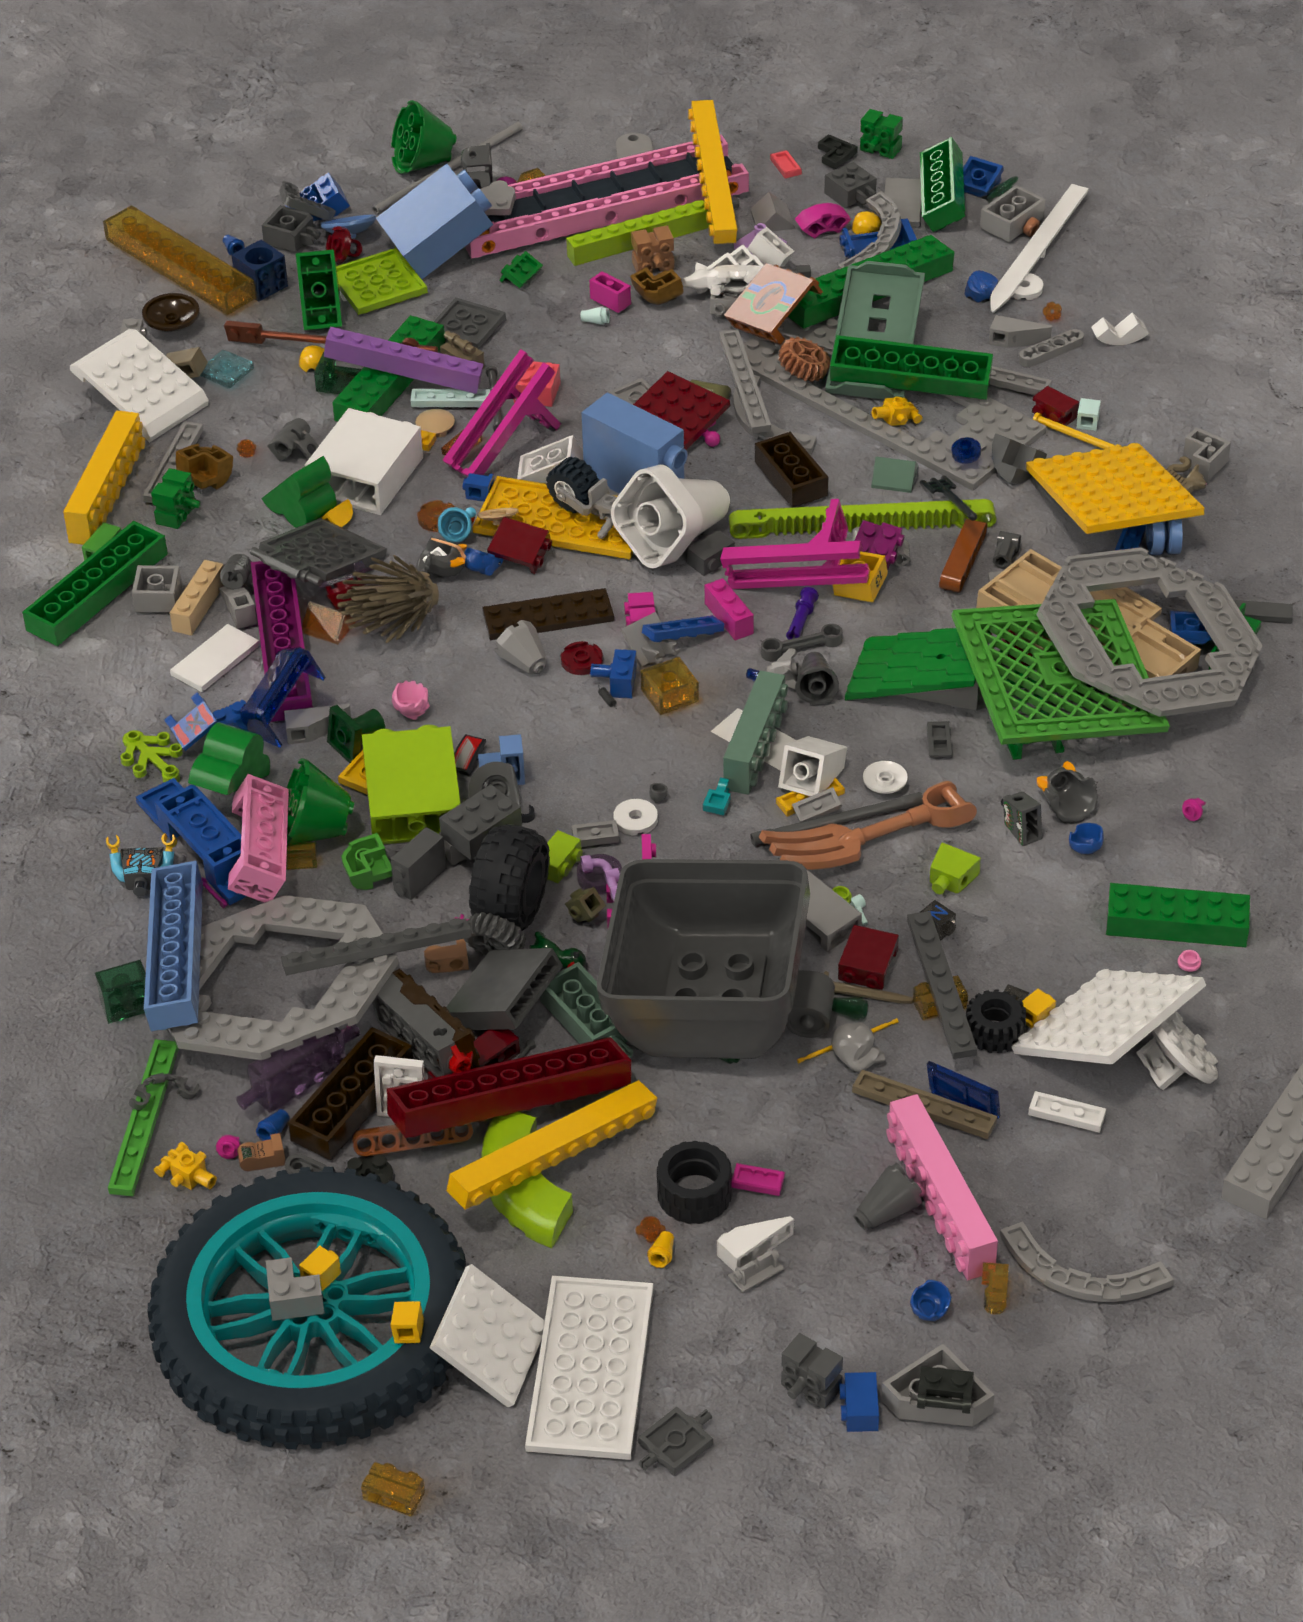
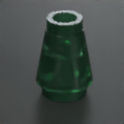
M862 997L834 998L832 1011L855 1020L865 1019L868 1013V1001L863 1000Z

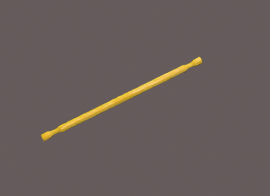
M896 1018L891 1022L884 1023L872 1028L871 1031L873 1033L888 1027L889 1025L896 1024L899 1021ZM832 1045L797 1059V1062L801 1063L804 1060L833 1050Z

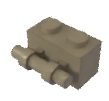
M446 331L444 333V338L448 339V342L440 346L441 354L482 363L483 369L485 368L484 352L472 346V343L468 340L461 339L455 332Z

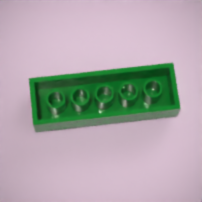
M950 137L920 152L922 217L932 232L941 230L947 225L960 221L965 217L963 154L954 139Z
M1110 883L1106 935L1246 948L1249 933L1250 895Z

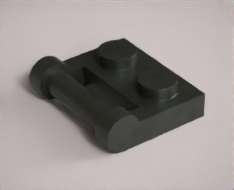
M921 1366L917 1408L934 1407L962 1410V1413L970 1414L974 1372Z

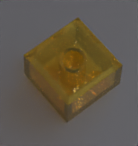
M680 657L640 670L641 690L660 715L699 702V682Z

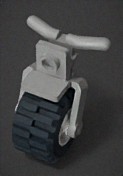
M568 457L547 474L546 485L553 500L568 512H578L585 516L592 513L600 515L602 520L605 519L606 522L597 534L598 538L603 539L613 526L611 508L617 497L610 494L607 479L602 478L599 480L596 472L584 460H580L577 457Z

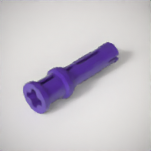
M804 587L800 592L801 598L795 605L796 613L786 633L788 640L793 639L794 635L795 638L800 637L808 615L814 610L813 604L818 600L819 593L812 587Z

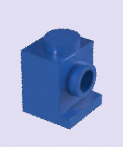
M469 473L468 477L464 478L462 486L463 490H465L466 499L485 502L494 483V474L485 476Z

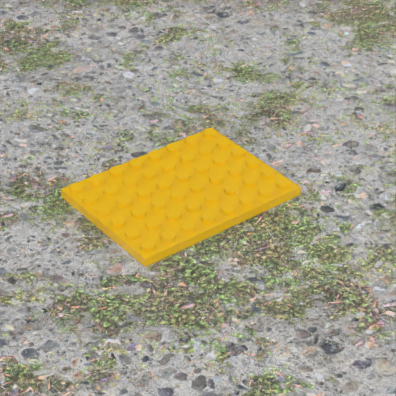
M1131 443L1123 447L1112 446L1104 450L1093 449L1085 453L1074 452L1066 456L1055 455L1047 459L1036 458L1033 461L1026 462V470L1086 534L1204 515V506L1138 443Z

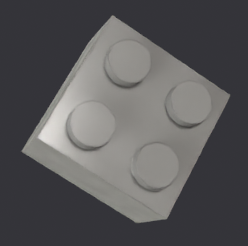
M137 566L132 589L135 612L169 613L180 597L182 587L179 566Z

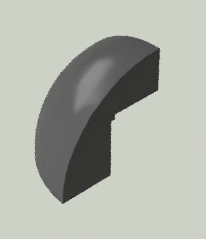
M996 433L994 435L992 443L993 463L1000 476L1010 483H1023L1032 477L1026 470V462L1033 461L1036 458L1046 459L1047 454Z

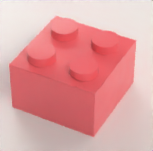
M532 362L515 387L520 393L526 388L543 362ZM547 362L546 364L556 373L537 399L544 406L552 407L560 386V364Z

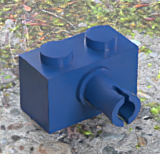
M615 649L613 663L610 665L591 664V677L610 678V694L612 697L632 699L637 672L636 650Z

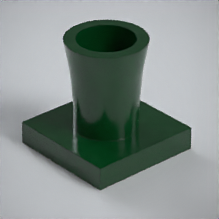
M338 705L332 706L329 711L327 743L351 763L360 753L362 734H372L377 730L386 729L384 719L376 709H370L352 719Z

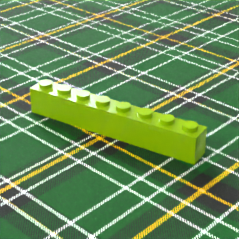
M697 200L671 209L629 219L621 223L593 229L589 232L575 234L566 238L567 257L574 266L634 250L631 232L646 229L647 233L653 232V228L668 225L673 238L708 229L710 225L706 220V212L708 210L704 209L703 200Z

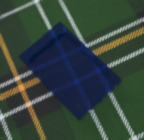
M928 1061L929 1088L932 1094L996 1115L997 1119L1000 1118L999 1092L932 1061Z

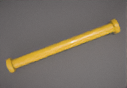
M1038 412L1033 417V420L1048 428L1099 448L1122 447V445L1111 444L1042 417V414Z

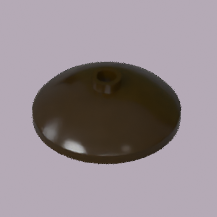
M180 293L156 296L149 300L142 309L144 322L151 328L164 332L185 329L193 324L200 314L198 302L191 296Z

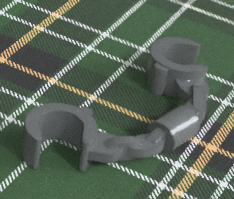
M164 1073L151 1075L142 1084H139L134 1092V1095L141 1097L143 1102H138L131 1098L129 1105L136 1110H142L146 1107L151 1097V1094L146 1091V1086L150 1083L154 1085L164 1083L165 1080L174 1081L179 1087L177 1094L185 1099H192L197 1095L199 1084L196 1085L194 1091H187L184 1085L188 1078L184 1079L181 1076Z

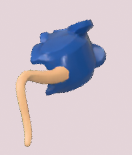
M431 538L433 541L458 549L461 557L465 559V567L471 571H479L481 574L490 576L504 561L503 559L496 558L493 554L468 547L464 553L462 548L456 544Z

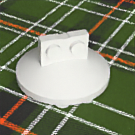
M1177 1011L1152 1031L1154 1038L1136 1053L1144 1066L1150 1071V1075L1157 1086L1162 1090L1166 1089L1184 1072L1202 1082L1211 1084L1218 1078V1071L1215 1065L1218 1063V1060L1210 1051L1207 1052L1204 1048L1207 1045L1205 1040L1199 1034L1194 1035L1182 1022L1183 1018Z

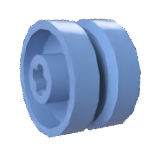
M1182 519L1146 524V543L1149 555H1161L1164 548L1168 555L1181 553L1183 539Z

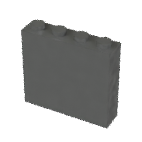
M553 948L490 950L446 1008L454 1018L457 1017L466 1029H517L563 965Z

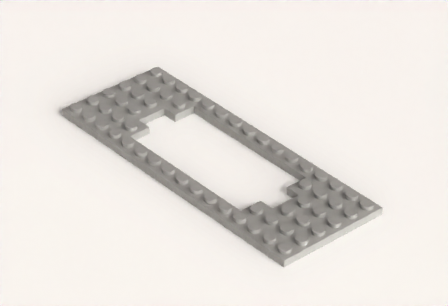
M787 317L778 328V331L804 337L805 339L833 347L838 321L830 318L803 329ZM754 336L743 344L753 374L760 376V380L920 464L947 476L949 479L972 491L997 472L992 459V443L995 433L1030 446L1046 433L1047 426L988 396L987 400L941 394L966 407L956 416V421L964 426L950 437L936 430L924 441H920L879 419H874L870 414L819 389L802 378L791 375L789 371H785V367H782L781 362L778 360L779 350L783 343L779 345Z

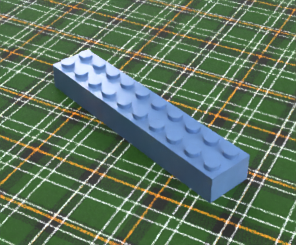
M197 861L158 867L151 870L144 1011L151 1031L166 1030L172 1027L198 1023L203 881Z

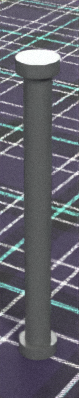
M495 366L486 368L490 391L497 383L496 376L498 371ZM501 408L494 417V432L502 422Z

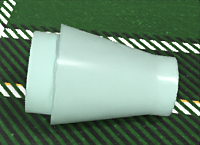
M600 306L589 310H582L580 314L581 321L600 325L609 323V308Z

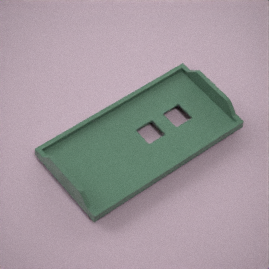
M866 261L859 266L848 265L835 339L836 335L914 344L925 273L915 272L903 264ZM874 295L891 297L889 309L872 308ZM869 319L886 320L885 332L867 331ZM829 367L826 383L827 393L876 399L904 398L905 390L887 388L885 385L830 381Z

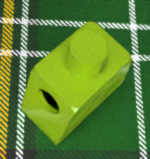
M942 842L930 867V882L933 884L932 890L939 895L943 894L945 890L960 893L980 874L981 858Z

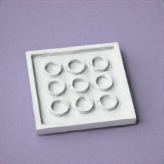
M470 1264L465 1267L429 1348L506 1407H511L515 1404L542 1340L545 1320L474 1265Z

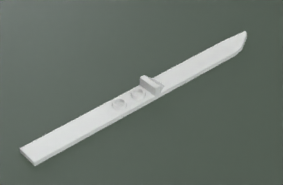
M1075 184L1070 185L992 291V313H995L1012 297L1037 261L1045 257L1046 249L1086 196L1089 188Z

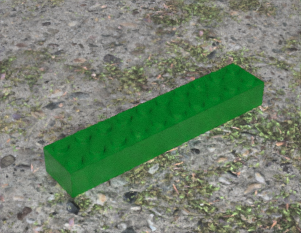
M927 235L851 265L859 266L866 261L903 264L915 272L925 273L924 282L953 271L955 252L934 236ZM848 266L815 278L819 282L818 286L823 293L820 295L808 291L788 317L804 329L838 316ZM874 295L873 302L887 296Z

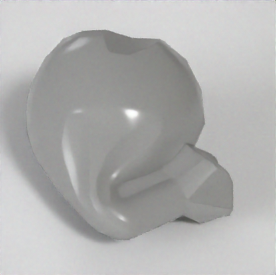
M862 1022L847 1023L836 1028L831 1040L832 1049L835 1055L849 1068L860 1073L861 1070H866L873 1064L885 1062L884 1053L878 1047H874L875 1038L873 1032L866 1024Z

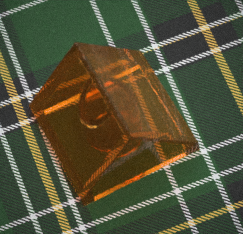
M309 601L302 624V632L305 635L338 645L350 630L348 626L355 624V622L346 624L344 621L352 619L350 614L341 615V610Z

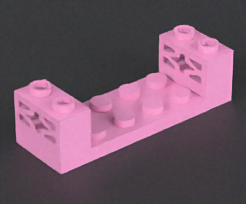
M247 774L232 798V813L242 817L241 856L229 872L228 890L265 903L274 899L286 881L289 789Z

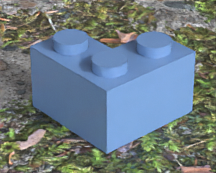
M521 734L499 736L500 752L478 754L479 768L490 762L509 763L514 767L518 785H525Z

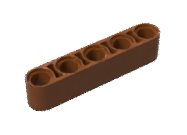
M965 520L942 571L939 588L959 593L962 591L987 532L986 522Z
M467 1123L468 1128L463 1133H457L455 1127L443 1129V1133L438 1137L432 1136L429 1132L419 1135L416 1140H408L394 1124L361 1129L354 1134L352 1142L354 1150L358 1155L370 1156L463 1142L472 1136L473 1128L471 1123ZM391 1134L395 1139L392 1143L385 1144L382 1142L383 1136ZM361 1138H368L371 1141L369 1146L365 1148L359 1147L357 1142Z

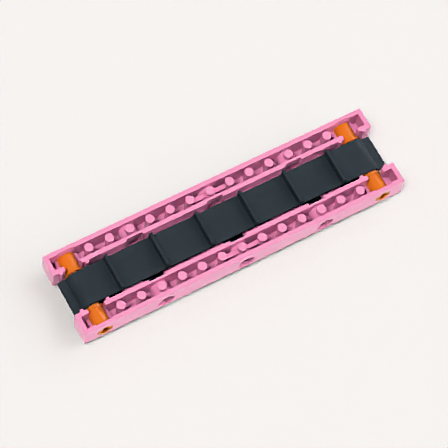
M720 135L731 196L749 192V172L742 163L733 165L728 158V143ZM691 141L510 184L508 186L513 187L516 194L511 215H487L493 225L466 245L465 249L471 259L479 258L488 254H495L542 241L566 237L579 232L603 228L604 226L621 223L629 219L671 209L697 200L704 201L706 198L702 197L703 184H700L699 173L701 171L697 170V160L699 159L695 158L696 145H693Z

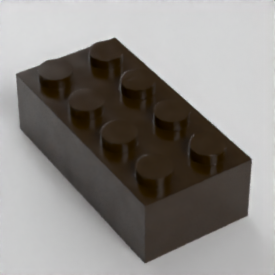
M791 431L755 443V463L792 508L828 496L829 477Z

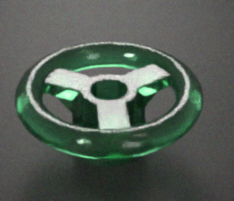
M1013 176L1000 184L987 195V199L991 200L1007 192L1018 181V176Z

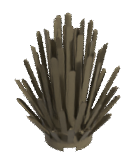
M393 555L394 559L404 567L393 561H390V564L376 558L371 559L383 566L373 564L369 565V567L397 577L353 572V576L371 580H344L343 584L379 585L352 586V589H349L346 594H338L336 596L337 599H352L338 603L339 608L345 607V611L340 612L341 615L350 614L352 619L346 620L344 623L349 624L363 620L348 626L349 629L375 621L374 624L367 626L362 632L365 635L402 617L382 632L381 636H385L395 627L402 624L386 639L385 643L390 642L395 636L396 640L400 639L414 621L411 632L415 628L418 631L425 616L431 612L434 605H437L439 598L437 584H433L432 580L428 577L431 575L418 571L412 564L409 566L396 555Z

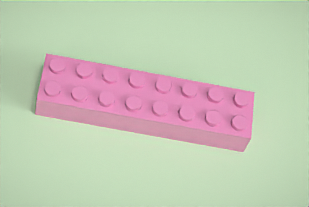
M918 1094L890 1102V1113H887L889 1129H886L887 1138L890 1143H894L898 1159L906 1165V1173L909 1179H913L921 1188L922 1193L919 1196L923 1197L928 1215L933 1216L937 1232L944 1236L948 1252L953 1253L958 1271L963 1272L967 1281L994 1273L998 1240Z

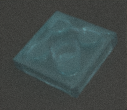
M222 350L208 361L200 376L231 388L254 369V363L226 350Z

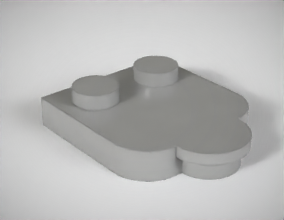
M500 180L480 189L492 205L491 208L485 211L486 215H511L516 199L513 187Z

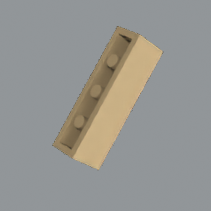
M209 560L203 561L170 611L172 631L193 635L219 595V588L224 587L220 579V573L224 564Z

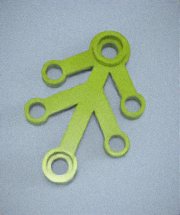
M132 730L123 736V744L126 746V751L120 756L121 764L123 766L133 765L134 752L139 750L138 763L133 766L135 777L142 778L146 776V766L149 759L162 772L163 782L172 778L179 782V769L174 765H168L158 755L178 758L183 755V748L179 743H174L170 747H149L146 744L169 745L171 743L170 734L168 732H160L157 736H145L140 731Z

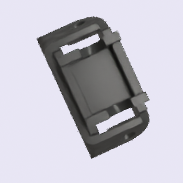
M490 143L465 148L461 153L463 170L465 169L467 172V167L485 166V171L467 173L479 189L490 186L493 183Z

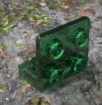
M323 352L314 372L316 392L340 394L361 369L336 366V360L324 357Z

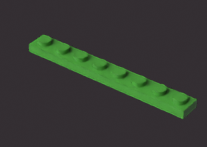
M155 1039L141 1084L151 1075L172 1073L179 1050L175 1041ZM165 1080L164 1083L154 1085L150 1083L147 1085L146 1091L151 1094L148 1104L142 1110H132L109 1182V1194L134 1195L169 1083L168 1080ZM136 1097V1101L143 1102L141 1097Z

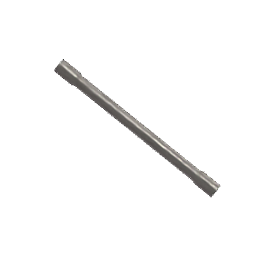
M921 792L857 809L775 829H766V831H803L831 823L842 824L899 809H908L922 805L923 795ZM761 831L750 834L753 846L766 844L759 838Z

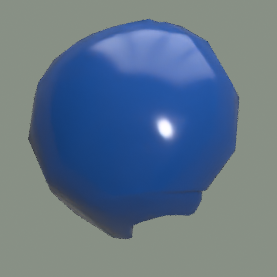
M1096 823L1078 824L1073 834L1070 832L1069 834L1070 847L1080 854H1093L1103 845V828Z
M927 1280L913 1291L910 1306L913 1313L920 1319L936 1321L947 1313L952 1297L949 1288L942 1282Z

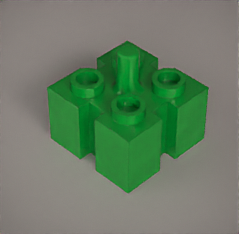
M869 109L861 119L860 132L864 134L860 138V150L872 154L875 151H879L880 156L893 159L902 148V136L899 133L903 129V117L892 114L885 117L883 112Z
M169 468L162 477V483H158L152 490V503L156 506L154 511L156 524L178 529L186 521L187 515L191 510L200 507L201 502L196 500L194 496V482H192L191 473Z

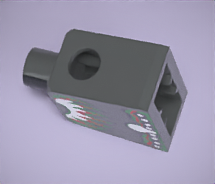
M1025 792L1004 796L1001 800V805L1004 808V823L1019 843L1025 846L1041 840V804Z

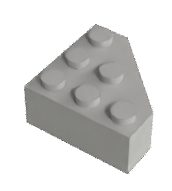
M941 1344L882 1383V1402L898 1419L973 1427L993 1414L994 1394L975 1375L973 1376L970 1414L962 1413V1410L934 1407L917 1408L921 1366L970 1371L944 1344Z

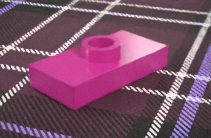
M736 1163L732 1177V1188L780 1196L785 1172Z

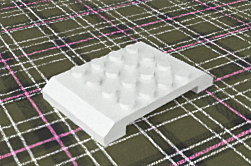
M135 329L126 330L70 365V371L82 382L87 380L120 411L139 413L140 422L143 423L142 436L149 443L208 406L209 400L203 389Z

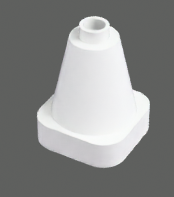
M656 465L638 470L613 502L611 518L614 527L641 563L649 568H657L676 562L695 537L723 519L728 512L730 496L727 490L716 481L678 478L669 467Z

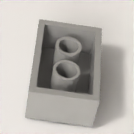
M1015 185L981 209L980 228L1010 242L1023 233L1024 226L1031 217L1039 221L1044 218L1045 199Z

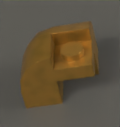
M646 267L630 276L635 290L643 299L652 304L667 303L684 292L681 278L673 269L665 270L654 276Z
M194 444L176 451V470L191 473L192 482L200 489L211 486L217 490L228 481L232 473L233 456L218 446L213 445L210 448L199 447V444Z

